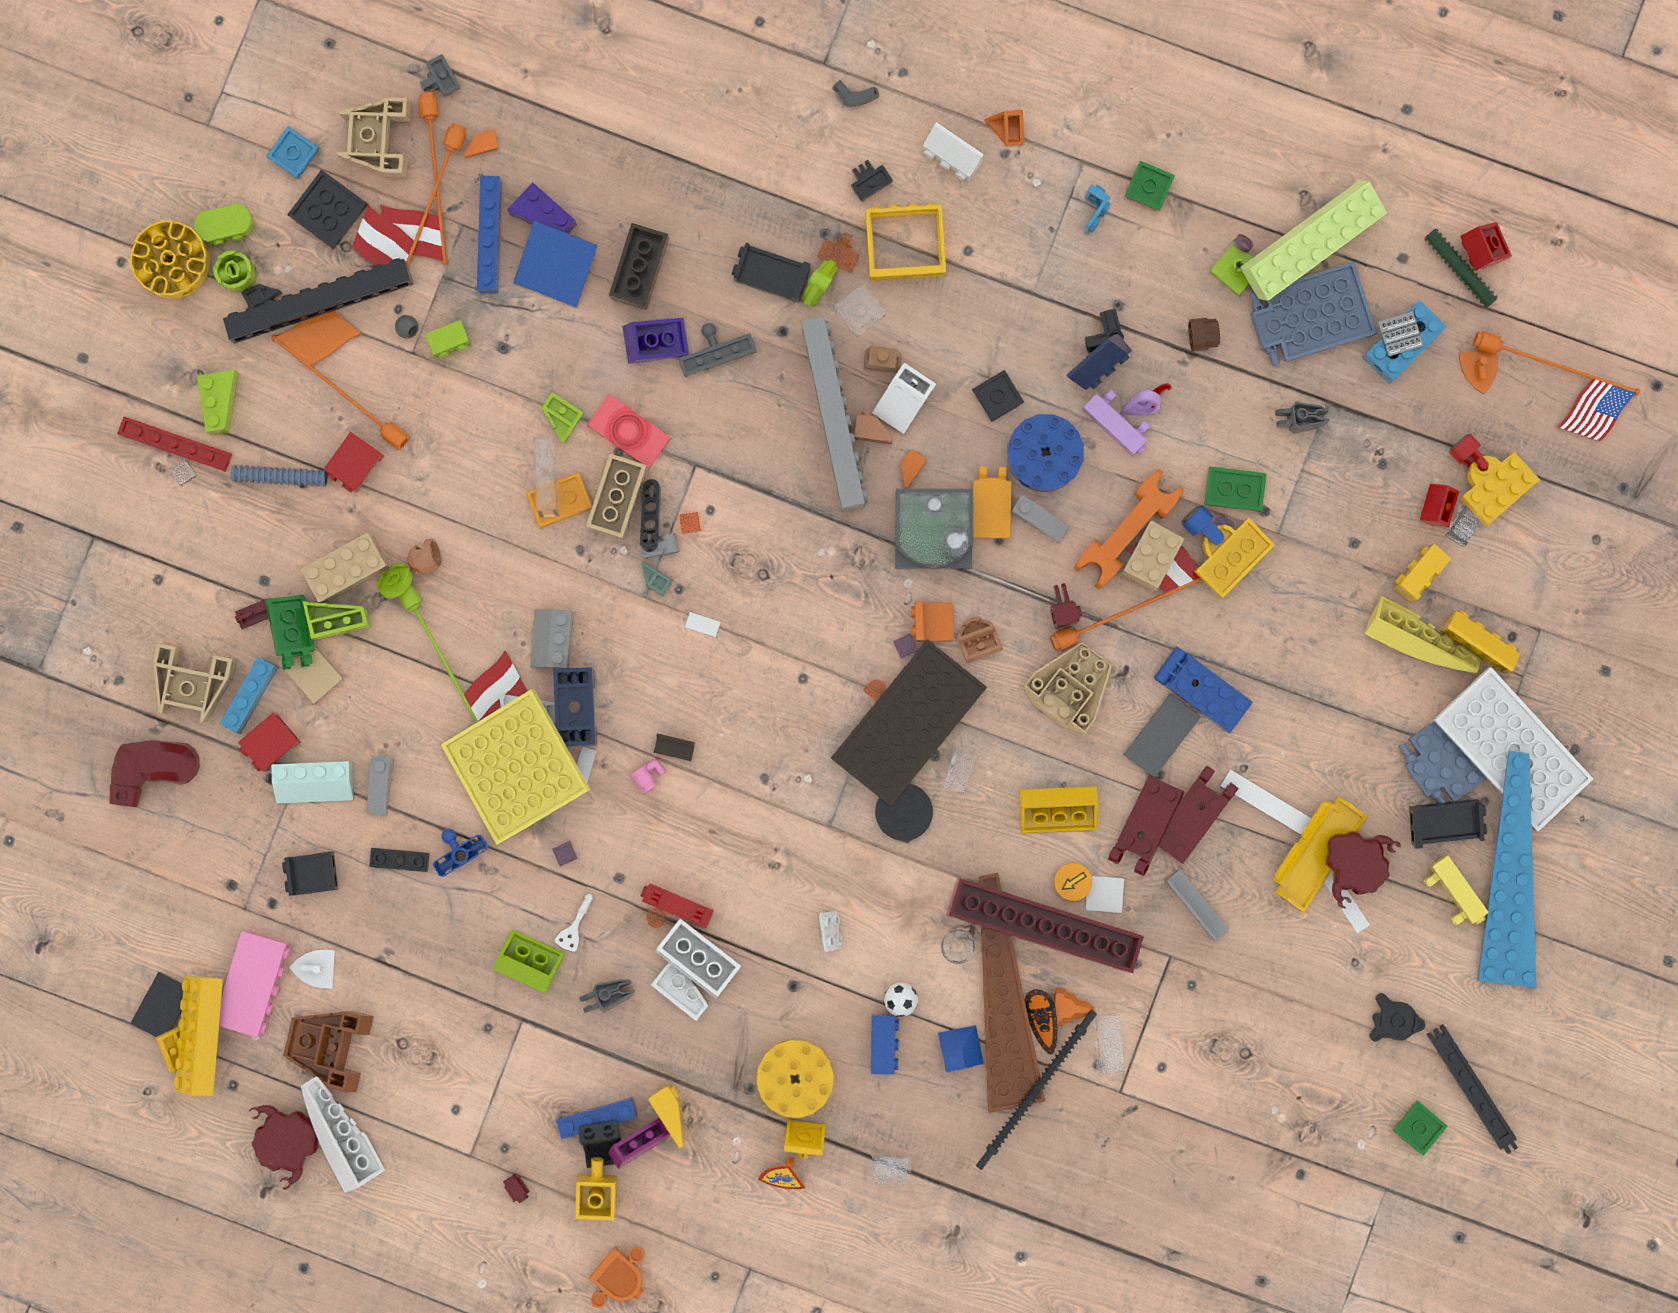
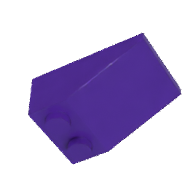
M683 318L630 322L622 326L628 364L689 355Z

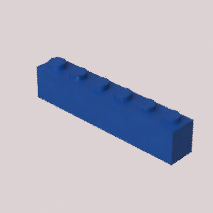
M480 175L476 288L479 293H498L502 180L500 176Z

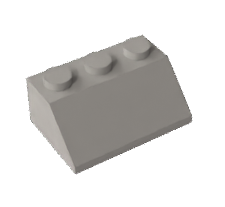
M535 609L530 667L569 668L574 614L572 611Z

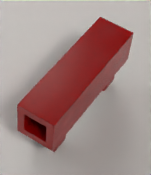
M649 883L648 887L644 886L641 897H643L642 902L704 928H707L714 912L711 908Z

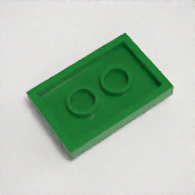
M1209 466L1204 505L1262 512L1267 473Z

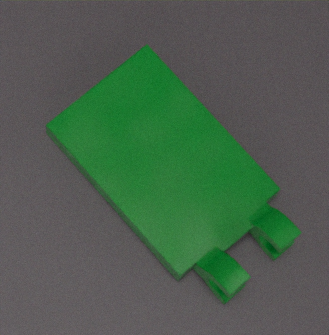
M304 595L271 598L265 601L276 656H282L283 670L291 669V666H294L292 657L301 656V667H309L313 663L310 652L315 650V645L310 636L303 601L305 602Z

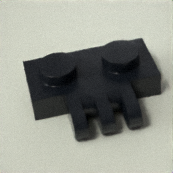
M866 160L865 165L868 167L867 169L862 164L858 165L861 170L860 174L856 168L852 169L858 181L851 184V188L861 202L893 182V179L883 165L874 169L869 160Z

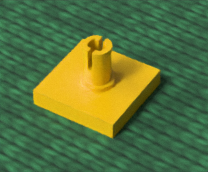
M788 1120L784 1151L797 1153L799 1159H802V1154H804V1159H808L809 1154L823 1156L826 1124Z

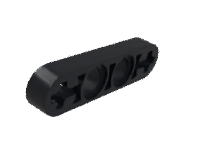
M654 479L645 481L642 490L640 544L646 552L655 551L659 541L661 488L658 481ZM651 485H654L656 488L653 489V497H650L649 488ZM650 502L656 504V508L652 511L646 509V505ZM649 520L655 522V526L651 529L645 527V523ZM648 534H651V540L654 542L650 546H647L645 543L648 542Z

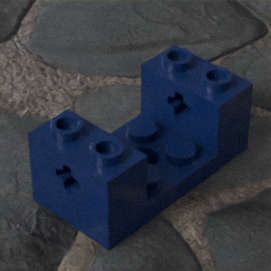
M592 667L553 669L555 727L566 747L598 746L597 726H595L593 688H595V669ZM573 701L578 702L580 705V709L575 713L569 709V705Z

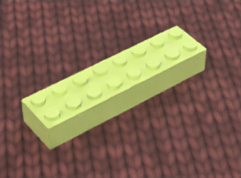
M1359 180L1240 268L1258 299L1269 301L1386 215L1387 212L1370 181Z

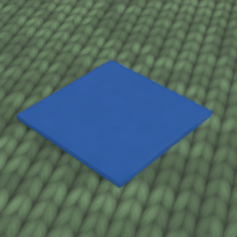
M534 220L513 283L577 307L598 245Z

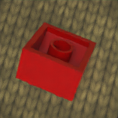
M1497 222L1478 226L1460 236L1462 246L1467 251L1470 264L1474 267L1475 271L1512 257Z

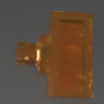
M845 232L841 241L837 239L833 243L825 239L817 257L826 261L831 259L836 262L837 267L852 273L860 255L851 251L852 246L849 243L852 235Z

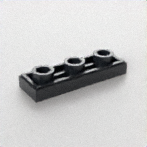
M371 848L369 867L428 872L429 853ZM398 856L402 858L400 864L396 862Z

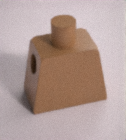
M870 346L865 352L863 369L898 373L902 354L898 349Z

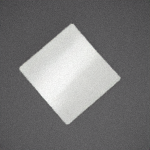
M1091 876L1092 888L1086 896V910L1122 913L1124 879Z

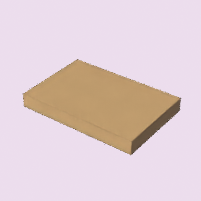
M316 646L315 650L310 652L313 663L309 667H301V656L292 657L294 666H291V669L285 670L313 704L317 703L343 680L341 675ZM281 656V657H280L279 659H277L276 661H277V662L279 663V665L282 667V656Z

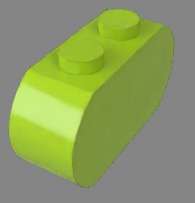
M235 203L200 212L195 219L194 229L205 243L217 247L231 240L232 242L242 241L243 237L249 236L254 229V218L245 206Z

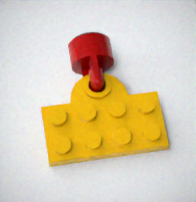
M1467 433L1449 449V453L1459 465L1463 463L1469 469L1466 476L1473 488L1460 499L1487 527L1540 479L1515 451L1503 462H1500L1495 457L1482 456L1478 450L1482 445L1471 433Z

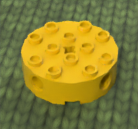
M163 220L150 224L138 234L134 241L135 244L130 255L132 271L135 278L149 292L160 298L180 299L192 295L205 282L210 271L211 257L207 244L191 227L180 222Z
M790 1039L777 1043L765 1053L758 1066L756 1083L760 1097L772 1111L784 1117L801 1118L814 1114L825 1105L833 1089L834 1072L830 1059L819 1046L808 1040ZM799 1074L800 1082L795 1081L793 1083L791 1075Z

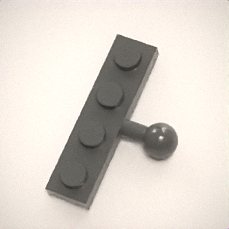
M705 323L701 328V332L704 337L708 338L711 347L678 359L684 376L687 377L756 353L757 351L750 333L718 344L715 338V325Z

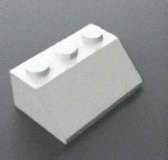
M937 122L924 142L922 149L928 158L937 159L946 170L950 168L963 181L965 179L967 181L971 180L982 164L984 155Z

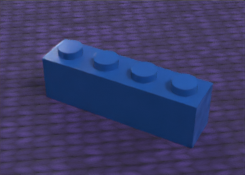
M633 1097L564 1116L558 1118L556 1122L561 1139L578 1135L579 1126L612 1121L620 1123L637 1118L638 1114Z

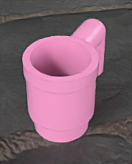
M653 759L630 775L631 779H633L640 790L642 789L644 794L657 785L649 771L655 769L659 776L666 772L657 759Z

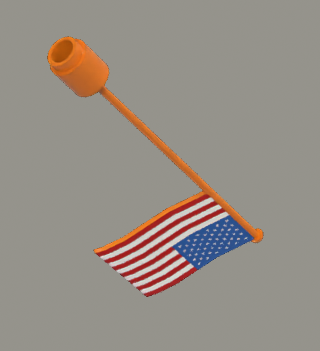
M1478 331L1473 341V346H1476L1477 349L1494 355L1503 349L1590 378L1591 381L1578 395L1568 415L1557 427L1597 441L1605 438L1625 405L1634 395H1639L1640 393L1638 388L1633 389L1503 346L1501 336L1486 331Z

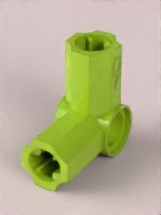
M831 259L824 260L820 267L816 268L808 281V287L801 297L804 304L816 306L838 270L836 262Z

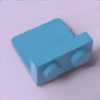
M1091 184L1085 195V199L1099 207L1085 227L1084 234L1086 235L1089 231L1094 232L1100 221L1099 216L1104 217L1111 205L1109 203L1110 196L1099 185L1094 186Z

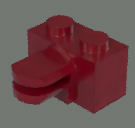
M1065 583L1061 584L1064 602H1062L1058 585H1054L1057 604L1050 606L1054 628L1078 623L1080 621L1079 618L1082 617L1080 606H1076L1073 600L1070 601Z

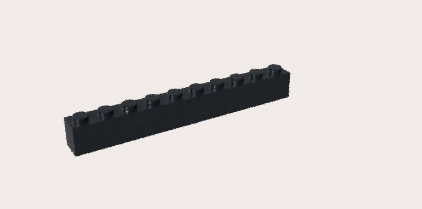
M396 258L391 260L389 264H378L368 271L360 270L349 277H338L334 282H323L316 288H305L300 290L298 294H287L282 296L280 300H269L259 307L250 306L246 308V311L240 313L232 312L228 314V317L223 318L229 340L235 344L414 285L407 262L404 259Z

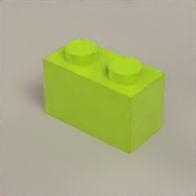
M461 320L425 334L433 355L440 359L448 357L450 352L455 350L457 352L463 351L471 344Z

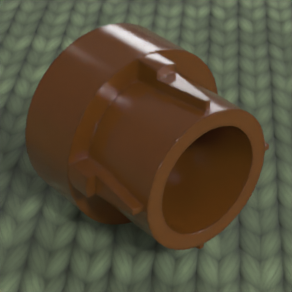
M1216 318L1189 319L1188 334L1192 352L1209 350V348L1220 345V328Z

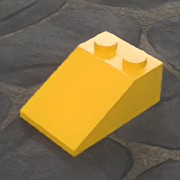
M669 1083L652 1094L648 1100L678 1147L681 1148L685 1144L681 1101L679 1098L681 1094L675 1085L671 1086Z

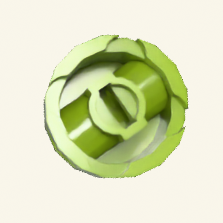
M232 250L224 252L216 259L217 261L213 267L214 277L228 291L242 292L255 283V267L244 254Z

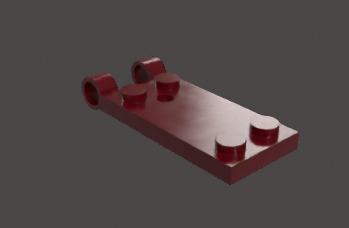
M1208 765L1180 801L1159 845L1161 849L1182 864H1184L1239 789L1230 782L1223 793L1218 795L1205 784L1215 772ZM1200 802L1205 804V808L1203 810L1198 809V804Z
M1149 775L1116 845L1109 854L1108 860L1119 864L1125 850L1141 856L1136 863L1134 872L1144 876L1182 799L1184 791ZM1140 832L1145 833V837L1142 839L1138 837Z

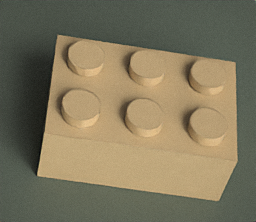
M1150 521L1122 575L1156 592L1185 538Z

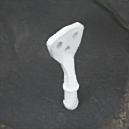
M587 894L584 897L585 899L578 909L573 924L561 931L555 938V943L563 949L572 952L577 951L579 943L578 927L583 916L587 914L591 902H593L592 894Z

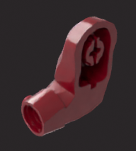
M148 740L120 745L111 770L109 804L138 807L142 793L141 786L145 781H166L178 785L189 783L197 775L200 767L199 756L195 748L188 743Z

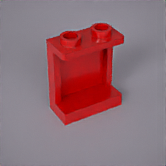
M349 432L324 470L328 472L326 476L336 482L339 479L343 482L342 487L350 493L353 490L358 493V488L377 461L380 462L384 455L352 432Z
M273 712L238 743L241 746L239 748L246 757L249 755L253 760L252 765L255 769L267 772L271 765L291 748L298 746L301 741L281 717Z

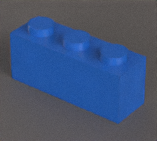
M872 1015L871 1074L894 1075V1070H898V1058H895V1051H898L899 1039H895V1031H899V1019H895V1015Z

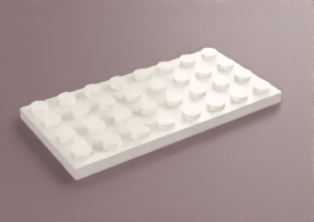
M1488 667L1433 719L1502 795L1508 751L1529 753L1532 828L1537 832L1593 780L1591 775L1491 667Z

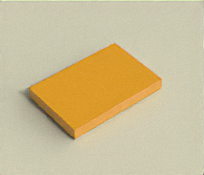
M580 472L526 492L539 528L592 509V503Z

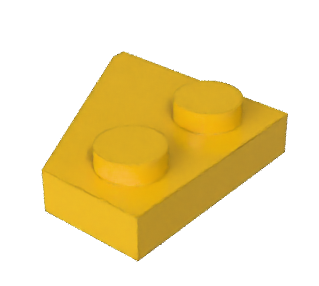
M179 1026L155 1037L170 1073L177 1071L175 1062L178 1058L177 1041L180 1036Z

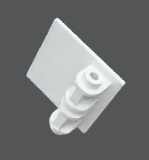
M837 910L819 913L824 952L842 949V936L839 933L840 919L837 915Z

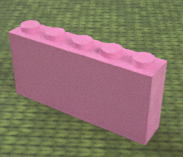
M246 930L241 931L221 996L220 1027L257 1038L265 1034L268 1026L266 1019L268 1015H271L274 1006L271 1004L273 996H277L279 991L277 983L279 978L283 977L285 971L283 963L290 954L289 943Z

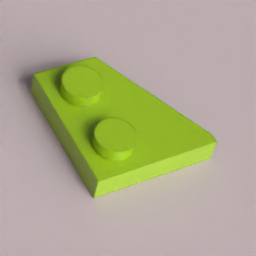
M551 392L541 407L560 441L565 444L584 415V412Z

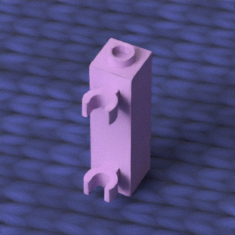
M1110 390L1103 399L1096 393L1082 410L1131 456L1135 453L1139 455L1146 448L1144 444L1147 440L1142 434L1150 425L1144 421L1137 429H1134L1109 405L1116 397V393Z

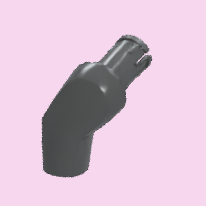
M841 80L832 87L843 99V105L846 107L864 105L879 98L877 87L851 92Z

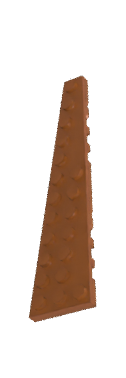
M998 873L979 876L980 885L1002 891ZM981 927L988 1113L1019 1107L1018 1104H1022V1099H1025V1095L1029 1094L1028 1090H1032L1031 1086H1035V1081H1039L1040 1073L1012 937ZM1041 1089V1094L1038 1093V1098L1034 1099L1035 1103L1045 1101L1043 1089Z

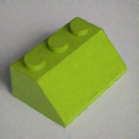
M512 930L498 954L493 970L546 994L565 953Z

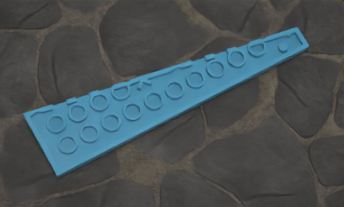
M1508 751L1487 905L1489 913L1486 914L1477 980L1536 988L1529 753Z

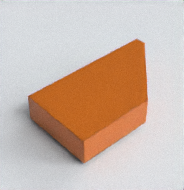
M494 129L475 134L464 153L465 158L499 149Z
M912 449L900 464L904 488L906 489L927 461V459Z

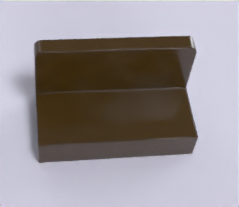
M657 733L653 753L687 761L692 760L695 742Z

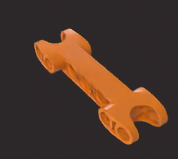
M1160 469L1148 477L1134 493L1141 501L1102 545L1095 539L1074 566V569L1079 571L1087 564L1097 565L1101 572L1098 582L1095 584L1097 589H1100L1112 579L1124 565L1117 557L1151 517L1156 513L1163 519L1182 495L1184 489L1181 487L1171 494H1163L1159 491L1157 483L1163 473Z

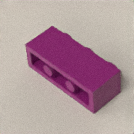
M659 1117L613 1145L608 1154L617 1168L620 1169L667 1140L670 1133Z

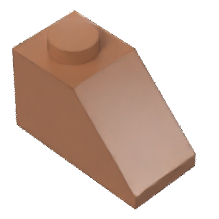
M861 412V415L857 414L855 440L892 444L893 438L878 418L873 416V413Z

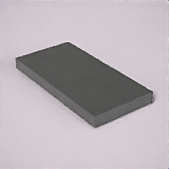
M1169 694L1123 755L1155 778L1201 716L1172 694Z

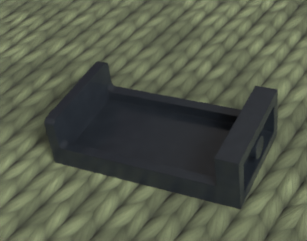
M745 243L744 247L741 246L738 253L740 261L738 265H734L732 271L734 282L797 303L800 302L811 269L810 263H801L750 246L749 243Z
M1479 799L1409 806L1411 843L1415 849L1423 848V844L1475 838H1478L1480 841L1485 840L1484 835L1487 834V826L1484 823L1483 816H1486V808Z

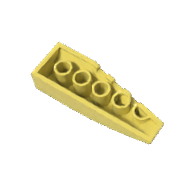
M1383 596L1379 598L1367 623L1366 635L1386 644L1390 648L1435 665L1472 673L1479 671L1481 659L1462 645L1456 646L1448 635L1442 636L1434 630L1435 626L1431 623L1427 625L1419 619L1421 616Z

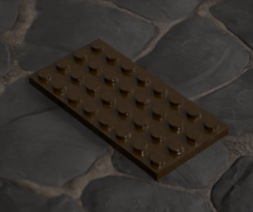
M927 639L833 754L831 759L891 807L986 690L987 686Z

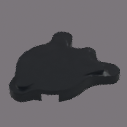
M1383 993L1376 995L1375 1000L1380 1006L1381 1012L1372 1015L1375 1028L1369 1035L1372 1041H1378L1382 1038L1402 1041L1416 1032L1424 1030L1425 1021L1416 1014L1412 1006L1403 1002H1393Z

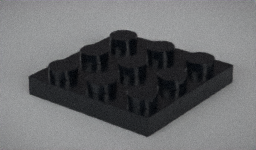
M321 169L287 215L334 250L368 204Z

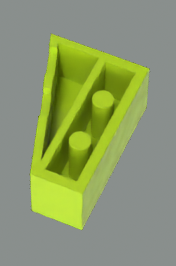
M235 369L197 376L205 431L209 435L230 431L236 384L239 378V372Z

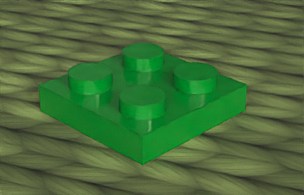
M1140 160L1125 197L1160 211L1175 175Z
M1416 1100L1392 1131L1424 1156L1448 1126Z

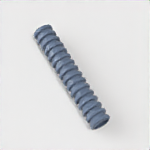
M233 465L231 468V479L233 482L237 480L242 482L244 480L246 483L248 481L254 483V481L256 483L262 482L263 484L266 482L272 484L274 482V484L280 483L281 485L292 483V485L298 484V486L302 484L307 486L309 484L311 487L314 485L316 487L320 485L325 487L327 485L326 470L322 472L317 470L315 472L313 469L310 471L308 469L304 471L302 469L296 470V468L292 470L287 468L285 470L275 467V469L269 467L267 469L265 466L263 468L251 466L250 468L248 465L245 467L243 465H239V467Z

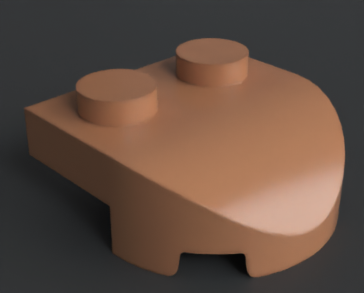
M974 617L962 624L958 632V640L967 663L1003 650L991 621L988 622L981 619V617Z

